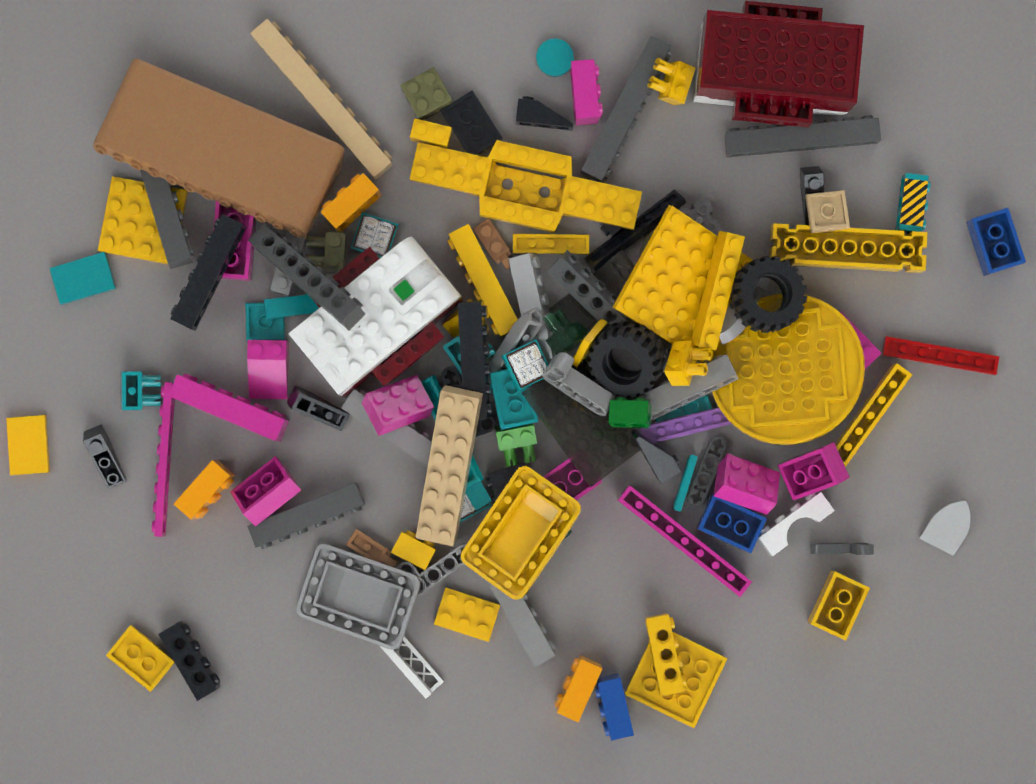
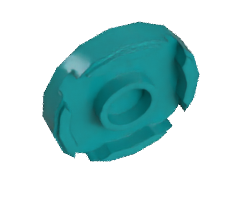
M557 38L543 42L536 54V61L540 71L551 77H560L570 70L571 61H574L573 50L570 45L564 40Z

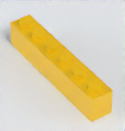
M467 224L449 233L450 239L447 242L451 250L456 249L459 255L456 257L460 267H465L467 273L464 275L469 284L473 283L476 289L473 293L477 301L482 300L484 305H487L488 316L486 318H491L493 324L490 326L494 334H499L501 338L508 334L518 319L470 225Z
M723 231L718 232L691 341L696 346L711 348L712 350L717 349L745 239L744 236Z
M898 363L890 366L835 442L845 467L913 375Z

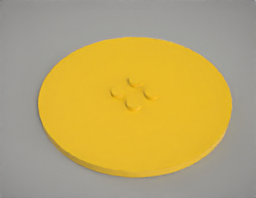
M782 294L760 298L757 304L765 311L775 312L782 304ZM807 296V302L802 305L805 307L804 311L799 314V318L791 323V325L778 331L761 333V330L755 332L750 329L751 326H747L736 338L723 345L719 337L717 349L712 350L713 356L711 358L727 354L738 380L713 391L712 394L724 416L744 434L771 444L791 445L804 443L830 432L847 417L856 404L862 390L865 375V360L860 340L844 315L820 299Z

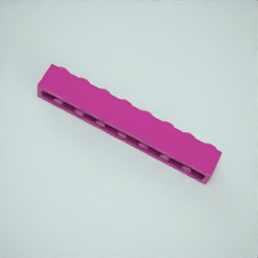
M630 485L627 486L617 499L618 502L737 596L741 597L752 583V581Z

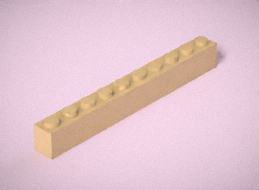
M266 19L250 33L252 38L371 176L377 180L393 166L391 162L393 158L386 150L381 151L378 147L380 143L374 136H368L366 133L368 129L361 121L359 123L353 118L355 114L349 107L346 109L341 104L343 100L337 93L332 94L329 88L331 86L324 78L322 80L318 78V71L312 64L308 66L305 63L306 57L300 50L295 51L292 48L293 42L287 35L283 37L280 34L281 28L276 22L273 21L271 23Z

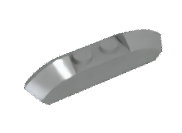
M761 277L755 281L753 296L756 303L760 300L761 293L766 292L770 283L769 278ZM730 305L726 310L720 333L722 345L736 338L745 329V326L741 324L743 320L741 318L737 319L734 316L737 312L735 308L731 309Z
M537 308L529 310L514 323L489 363L491 372L507 369L501 357L502 355L533 341L543 325V316Z

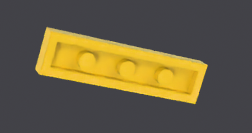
M513 234V254H564L568 250L573 254L589 255V235Z

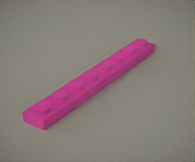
M165 382L161 388L163 405L160 406L159 414L162 417V425H159L158 428L161 442L157 445V455H160L159 463L156 464L158 482H155L154 493L157 494V501L153 503V513H156L155 521L153 520L152 532H154L155 537L166 536L175 399L168 396L173 385L171 382Z

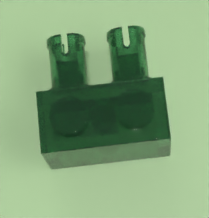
M562 310L549 313L543 318L553 332L545 341L555 355L560 352L567 353L574 350L587 335L584 325L580 324L579 321L570 322Z

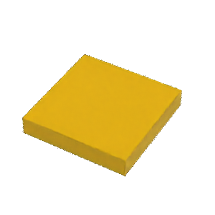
M600 319L585 336L573 358L574 362L572 365L578 367L588 355L593 342L607 324L605 320Z

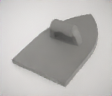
M955 501L939 509L930 519L919 538L954 556L970 528L971 516L967 501Z

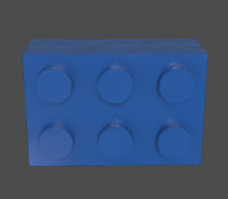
M1009 208L979 216L966 222L983 276L1026 263Z
M711 494L696 529L741 550L752 553L767 518Z
M619 674L598 678L594 689L597 698H601V703H598L601 717L606 719L605 722H602L605 735L610 736L611 741L634 736Z

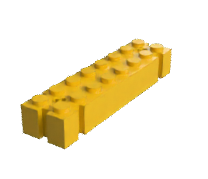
M773 223L770 226L769 242H774V246L769 249V257L776 256L780 257V261L784 259L791 261V266L898 272L905 267V272L922 273L926 271V255H922V250L927 248L928 232L912 231L907 236H904V231L849 228L811 233L810 225H796L793 229H789V224ZM789 241L792 242L791 244H794V247L791 249L786 246ZM905 248V251L907 250L908 254L903 255L904 253H902V249Z

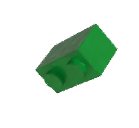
M618 397L616 400H610L609 424L612 427L650 428L652 405L645 398L627 400V398Z

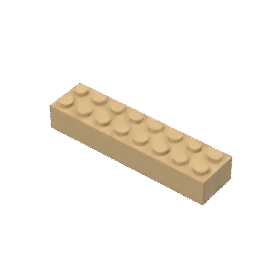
M446 385L440 392L415 537L417 539L448 546H454L457 540L483 393Z

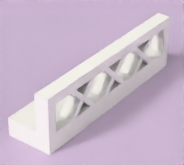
M405 636L403 638L404 643L401 646H408L411 649L410 657H402L399 653L400 647L397 650H391L380 646L425 699L444 682ZM412 660L423 663V672L413 670ZM425 675H433L438 682L429 688L425 683Z

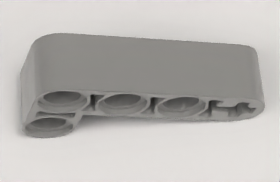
M560 352L553 357L543 374V378L594 413L605 416L610 408V400L615 399L613 394L573 369L571 366L574 359L569 354Z
M467 543L461 544L421 573L414 564L408 561L402 562L398 569L402 570L403 565L411 566L412 574L418 576L423 583V589L418 592V595H420L464 565L463 562H458L453 553L456 552L457 556L461 554V548L465 547ZM447 558H451L455 562V566L451 569L446 568L444 565V561ZM432 569L437 570L439 573V578L436 580L429 578L428 573Z

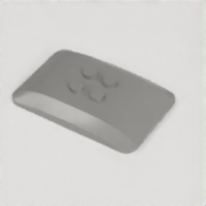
M321 544L314 552L297 604V613L304 619L394 650L402 644L420 589V579L412 573L328 544Z

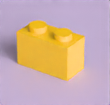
M414 118L410 134L411 141L449 148L452 127Z
M409 530L406 533L402 531L391 553L426 570L436 551V548L433 547L434 543L415 538L416 534Z

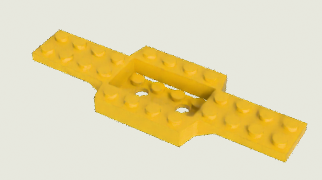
M496 140L488 158L418 142L409 178L410 181L479 197L480 217L552 233L556 232L563 216L576 217L634 230L642 191L572 176L571 156ZM495 162L544 172L548 174H553L557 176H562L565 178L558 179L540 174L512 169L508 167H503L497 165ZM505 179L512 180L513 186L511 189L507 190L502 187V182ZM542 187H547L550 190V195L546 198L539 195V190Z

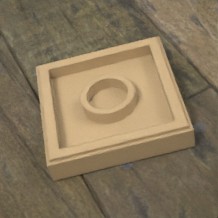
M845 190L806 194L811 233L850 228Z

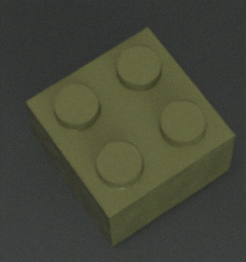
M434 67L400 85L417 119L426 120L453 103Z

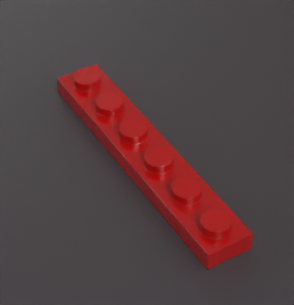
M889 336L884 337L882 356L994 376L997 375L1000 357Z

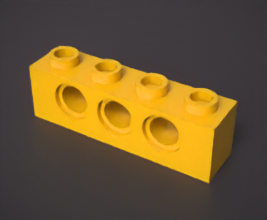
M668 613L644 617L660 695L684 692L683 686H686L684 674L681 675L679 667H683L681 656H677L676 648L679 645L677 636H673L672 629L675 628L673 617H669ZM660 630L667 631V637L663 640L657 638V633ZM664 649L671 650V656L667 659L661 657V652ZM668 668L675 670V675L672 678L665 677V671Z

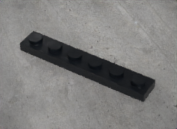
M675 189L636 218L634 230L623 228L615 236L586 256L584 259L595 272L603 268L608 262L657 226L668 205L680 209V207L687 203L684 197Z

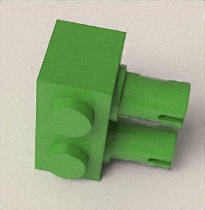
M533 423L500 430V426H495L499 451L504 452L505 465L507 467L511 466L510 460H512L513 466L518 464L515 448L518 447L523 449L525 463H530L529 456H531L532 462L537 461L534 444H537Z

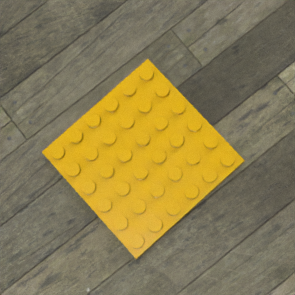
M668 205L612 308L636 323L646 326V329L652 330L657 336L672 345L674 341H691L717 235L675 207ZM741 252L736 272L741 270L744 265L753 261V259ZM729 299L727 308L729 307L732 299Z

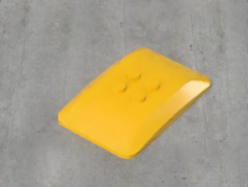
M527 466L519 467L462 550L461 560L467 567L512 599L519 600L531 588L581 512V505L576 499Z

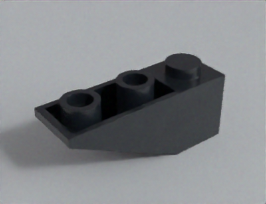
M819 166L800 168V187L805 225H809L806 194L824 192V173Z
M102 424L84 431L83 443L107 487L111 488L125 482V476Z

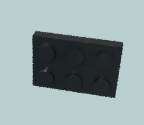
M473 90L440 110L466 153L479 155L492 147L496 140H503Z

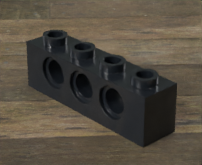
M180 621L158 635L194 697L199 701L220 688V679L216 673L211 672L209 668L211 666L206 656L203 657L200 653L201 647L197 640H193L190 636L191 630L189 626ZM178 638L185 640L186 645L184 648H180L177 645ZM188 655L195 657L194 665L187 662ZM200 671L205 674L204 681L197 679V672Z

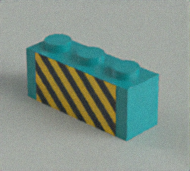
M912 173L902 175L895 230L904 231L906 234L912 231L922 232V230H925L926 219H924V212L928 209L926 195L931 187L928 175Z

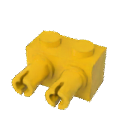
M657 58L654 62L657 65H653V69L665 73L664 80L651 76L649 82L652 83H648L647 87L659 91L658 99L671 105L684 104L696 68L682 61L669 63L661 58Z
M674 341L664 370L671 385L690 386L693 375L706 376L708 365L706 363H696L697 360H711L713 351L711 348H695L692 341Z

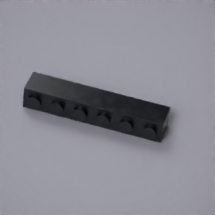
M223 214L215 221V229L212 235H209L206 239V248L204 252L199 254L197 258L198 264L195 270L193 269L188 276L189 282L181 290L178 304H175L171 310L172 316L170 319L191 330L196 331L247 226Z
M484 301L459 302L458 318L462 389L483 393L479 419H488L490 414H493V404L489 402V395L492 394V385L488 383V375H491V366L487 364L490 347L489 344H486V336H489V327L485 325L488 308L487 305H484Z

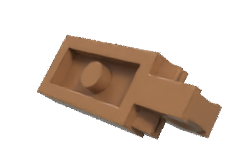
M487 219L473 228L493 261L497 264L501 262L507 270L510 268L508 257L511 256L510 250L490 219Z
M355 529L346 543L348 547L369 559L392 567H396L398 561L390 557L392 553L388 548L359 529Z

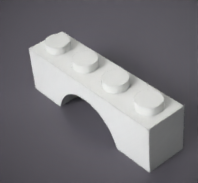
M821 492L807 495L805 502L802 504L796 503L789 509L790 513L786 516L781 514L774 520L775 524L771 527L767 525L762 529L758 540L770 556L776 555L788 546L787 531L794 521L808 517L816 522H820L835 511Z

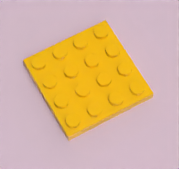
M112 176L98 251L168 264L144 182ZM170 187L172 192H176L179 203H176L177 210L181 209L184 216L188 191Z
M660 630L657 633V638L660 640L667 637L666 630ZM672 631L673 636H677L679 647L676 648L677 656H681L683 667H679L681 675L684 674L686 686H683L684 692L660 695L650 643H648L624 694L695 728L728 658ZM664 649L661 652L663 659L671 656L670 649ZM668 668L665 671V677L672 678L675 675L673 668Z

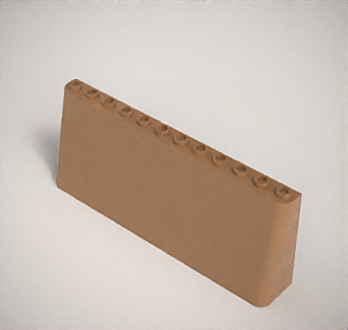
M140 59L132 60L93 142V148L101 155L107 154L118 162L130 164L134 169L147 171L153 177L166 179L172 185H180L189 192L201 194L205 199H213L224 207H232L243 215H251L259 222L270 223L278 230L284 229L295 237H303L305 239L344 164L345 151L340 144Z

